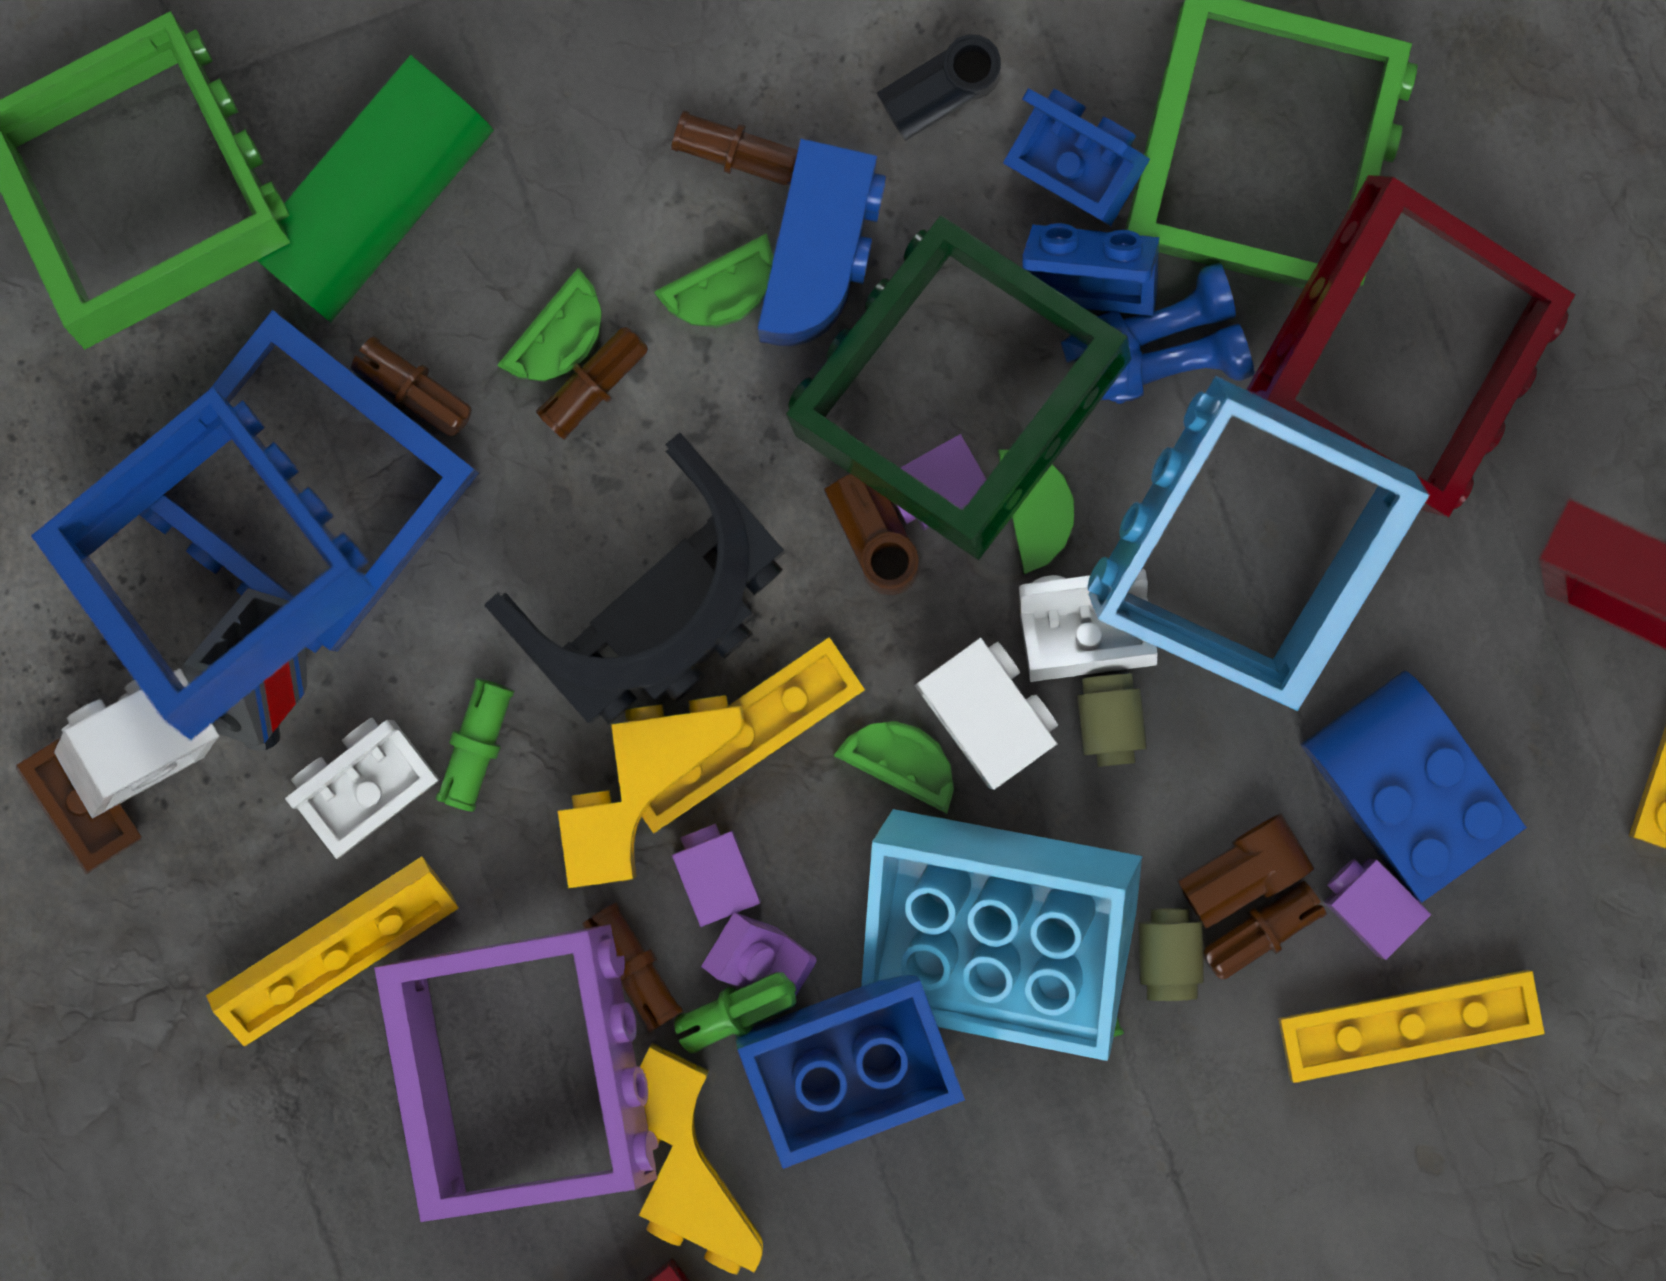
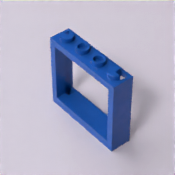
M272 310L211 388L214 387L230 403L272 349L277 346L442 476V479L366 573L365 577L375 590L306 646L314 653H317L322 645L330 651L338 652L478 476L479 472ZM167 494L161 496L139 514L165 535L173 526L192 541L186 552L214 574H217L222 566H224L239 578L242 583L236 591L241 596L250 588L288 601L296 597Z
M214 387L31 535L162 719L190 741L375 590L360 570L368 563L364 554L345 532H342L335 538L325 525L334 517L327 506L309 486L300 492L291 481L299 473L294 463L275 442L266 448L258 438L257 434L265 428L260 419L243 400L233 407ZM232 439L330 569L184 687L89 555Z

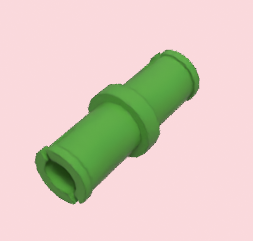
M475 678V686L460 731L454 730L452 732L449 744L453 745L454 749L440 791L437 792L435 798L449 806L470 812L475 811V803L490 759L498 758L501 746L496 744L510 699L515 692L511 688L481 678Z

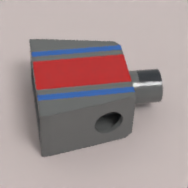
M248 588L183 664L188 683L190 684L290 601ZM306 647L214 721L212 725L216 732L220 735L242 741L251 750L263 751L274 747L281 738L279 725L302 698L307 687Z

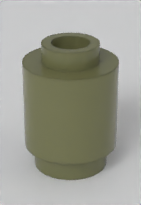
M1133 674L1083 678V694L1077 695L1083 755H1096L1098 767L1136 763L1134 750L1147 749L1141 689H1134Z
M1188 908L1151 909V921L1138 923L1140 984L1146 985L1147 1000L1183 1001L1198 999V984L1204 983L1202 921L1189 920Z

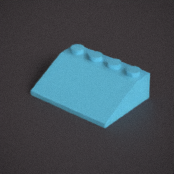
M893 809L872 841L861 986L898 976H918L936 1024L940 1028L1108 1061L1111 1054L1136 917L1142 856Z

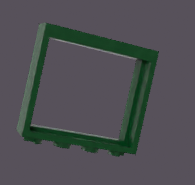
M940 215L928 231L922 229L912 238L903 256L904 263L890 280L887 278L882 279L873 288L865 304L866 311L852 329L844 328L834 338L827 352V362L813 379L810 377L805 378L796 387L788 403L789 411L786 415L797 438L962 550L980 560L1132 359L1128 337ZM949 257L954 258L1088 346L964 510L825 418Z

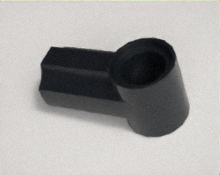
M967 34L957 38L944 52L878 91L877 96L895 127L906 141L973 99H979L990 94L1000 80L1001 57L997 47L989 39L981 35ZM967 52L983 54L991 65L989 74L983 80L976 83L961 80L955 73L954 65L962 54Z

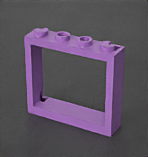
M611 924L401 960L374 968L420 1222L636 1190L657 1179L653 1150L659 1148L655 1134L652 1131H648L644 1105L648 1100V1084L644 1071L636 1065L632 1043L636 1037V1019L631 1005L624 1000L620 978L625 968L624 955L617 956ZM573 953L613 1170L466 1192L427 978Z

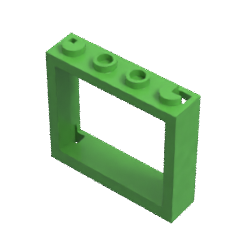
M1182 0L1144 155L1150 161L1136 183L1125 230L1136 232L1141 236L1159 237V253L1206 265L1220 262L1223 269L1304 289L1318 263L1156 223L1206 20L1208 18L1384 62L1349 208L1367 176H1379L1383 161L1393 163L1402 134V125L1393 123L1398 99L1409 100L1418 64L1408 62L1412 43L1242 0ZM1365 275V277H1364L1362 283L1360 284L1361 286H1362L1363 283H1364V280H1365V278H1366V275Z
M171 11L0 100V192L63 326L84 350L291 243L280 220L290 216L287 207L272 181L264 185L261 184L254 168L264 164L263 159L246 129L236 134L229 117L238 113V109L221 78L211 82L203 67L213 61L197 29L186 34ZM178 63L246 200L252 216L89 300L17 147Z

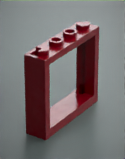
M1368 175L1246 391L1393 461L1295 399L1401 212L1532 296L1428 480L1425 481L1417 476L1429 494L1421 510L1449 518L1453 510L1460 507L1469 497L1474 485L1473 475L1484 455L1490 453L1501 441L1506 428L1505 418L1516 399L1522 397L1532 386L1537 375L1536 364L1548 343L1554 341L1565 328L1569 317L1567 309L1576 294L1395 177Z
M1569 498L1540 557L1545 595L1666 651V543Z

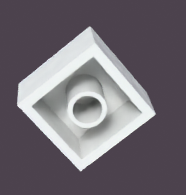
M979 638L914 686L987 787L994 790L1057 745L1049 732L1055 729L1058 724L1036 694L1034 696L1031 695L1025 700L1011 679L1020 674V671L1001 644L996 642L987 647L983 640Z
M181 669L174 671L182 685L186 687L189 683ZM134 680L124 687L127 693L121 696L118 702L106 708L103 701L99 699L68 716L69 724L61 729L63 734L54 753L91 818H94L203 759L219 737L214 726L211 724L190 741L162 719Z

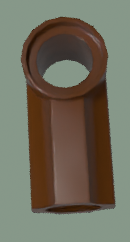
M852 474L846 475L824 488L826 497L869 586L880 594L892 596L909 589L918 577L919 558L916 547L910 541L892 502ZM882 549H898L908 558V568L898 579H882L873 571L872 561L875 555Z
M1282 813L1267 819L1245 832L1232 842L1234 847L1177 880L1185 898L1199 920L1202 921L1204 928L1207 929L1213 924L1220 922L1263 894L1266 898L1284 890L1314 870L1313 864Z

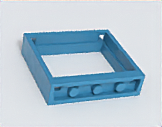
M1215 376L1206 393L1202 391L1197 393L1190 402L1183 421L1185 429L1173 448H1165L1159 455L1151 474L1152 485L1141 504L1138 502L1133 503L1127 510L1119 529L1120 540L1109 558H1101L1095 565L1088 581V596L1098 620L1298 711L1420 512L1429 494L1414 471ZM1232 415L1378 485L1273 659L1128 592Z

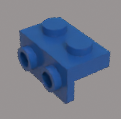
M1028 88L1022 100L1035 108L1003 164L1112 226L1150 161L1148 157L1131 147L1137 135L1104 116L1098 126L1082 119L1081 116L1086 107L1053 88L1048 98Z
M1062 223L1047 226L1032 224L1023 253L1022 267L1085 309L1153 316L1157 302L1159 237L1141 236L1129 230L1102 232L1076 229L1071 225Z

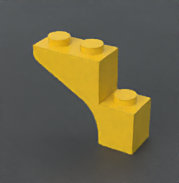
M727 695L688 701L690 710L688 714L664 717L663 705L627 709L625 710V723L611 724L622 801L611 803L610 790L571 796L573 808L558 811L568 888L631 880L637 877L634 846L637 828L643 813L655 798L742 732L744 715L741 706L728 708Z
M652 1043L640 1065L648 1084V1100L644 1105L648 1131H652L655 1134L658 1145L662 1140L672 1145L640 1210L639 1216L649 1220L646 1227L648 1232L668 1243L681 1246L685 1238L707 1249L703 1258L722 1270L738 1275L741 1267H744L755 1273L762 1257V1237L703 1153L695 1132L696 1102L709 1070Z

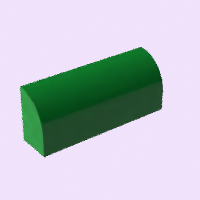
M410 55L285 202L290 216L280 220L291 243L256 261L331 323L493 133L494 129L458 94Z

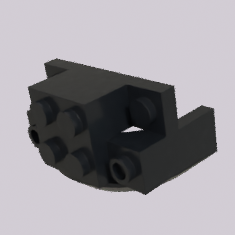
M681 432L665 444L668 448L665 452L704 496L712 516L707 520L708 523L699 531H696L689 539L685 538L597 615L590 622V626L572 643L568 642L564 647H561L545 636L506 592L502 596L497 592L484 604L488 611L587 723H593L600 716L607 724L614 721L637 700L630 689L644 687L654 700L659 701L667 694L674 701L681 699L705 677L698 668L716 651L722 658L726 659L753 635L746 626L755 616L742 602L745 588L747 587L755 596L783 571L776 561L785 553L784 549ZM714 551L717 554L715 570L705 560ZM609 645L619 657L604 658L600 652Z

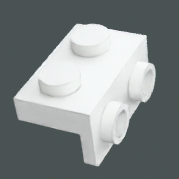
M1141 569L1128 592L1148 601L1146 570ZM1051 575L1019 586L1020 621L1030 682L1156 666L1157 648L1155 645L1097 619L1088 596L1090 576L1066 579L1062 576Z
M373 718L368 719L342 739V742L348 749L330 764H327L322 757H319L291 779L297 789L285 798L293 809L297 808L336 859L342 857L440 781L394 720H386L378 725Z

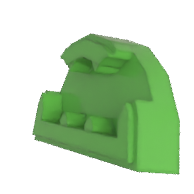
M767 233L654 291V294L670 314L693 326L718 328L741 321L761 304L766 294L774 259Z
M577 268L497 365L499 368L519 379L546 382L569 375L574 371L572 367L576 363L581 365L589 358L600 338L602 311L594 286L579 268Z
M1009 450L997 451L999 461L1002 460ZM1053 465L1050 466L1012 516L1023 575L1048 565L1065 547L1074 525V498L1064 475Z
M896 721L870 724L848 736L833 755L945 813L948 812L954 791L951 765L939 743L918 727Z

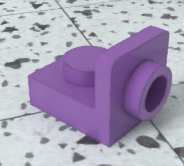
M734 912L701 967L717 980L742 988L775 972H783L789 981H793L795 984L796 996L815 966L816 957L777 927Z

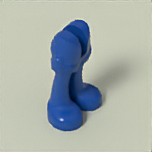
M1220 262L1207 265L1200 270L1196 289L1185 299L1154 311L1153 316L1138 315L1122 319L1119 312L1112 311L1097 316L1128 337L1132 359L1101 401L1110 400L1117 404H1122L1126 401L1136 400L1144 395L1143 385L1191 370L1204 368L1222 370L1229 378L1238 381L1255 375L1251 353L1239 323L1219 329L1211 335L1196 341L1142 354L1140 346L1193 327L1215 324L1236 317L1232 292ZM1072 335L1060 342L1067 363L1076 362L1088 347Z

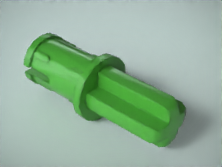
M775 972L738 990L733 987H727L719 993L718 999L688 1013H682L675 1018L676 1034L700 1026V1031L679 1040V1042L689 1053H697L704 1047L735 1034L739 1037L746 1035L752 1030L753 1025L788 1010L795 1005V992L797 991L793 981H789L785 973Z

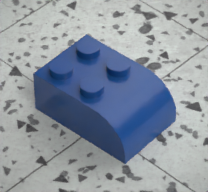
M805 139L800 140L758 325L760 342L776 346H796L820 337L834 325L841 315L847 301L851 282L864 283L872 239L862 237L865 220L878 221L886 175L876 173V155Z
M1407 671L1399 673L1300 744L1393 876L1421 903L1527 828L1442 708L1423 685Z
M898 976L870 983L755 1026L746 1035L740 1037L735 1035L739 1056L783 1169L965 1100L918 976Z

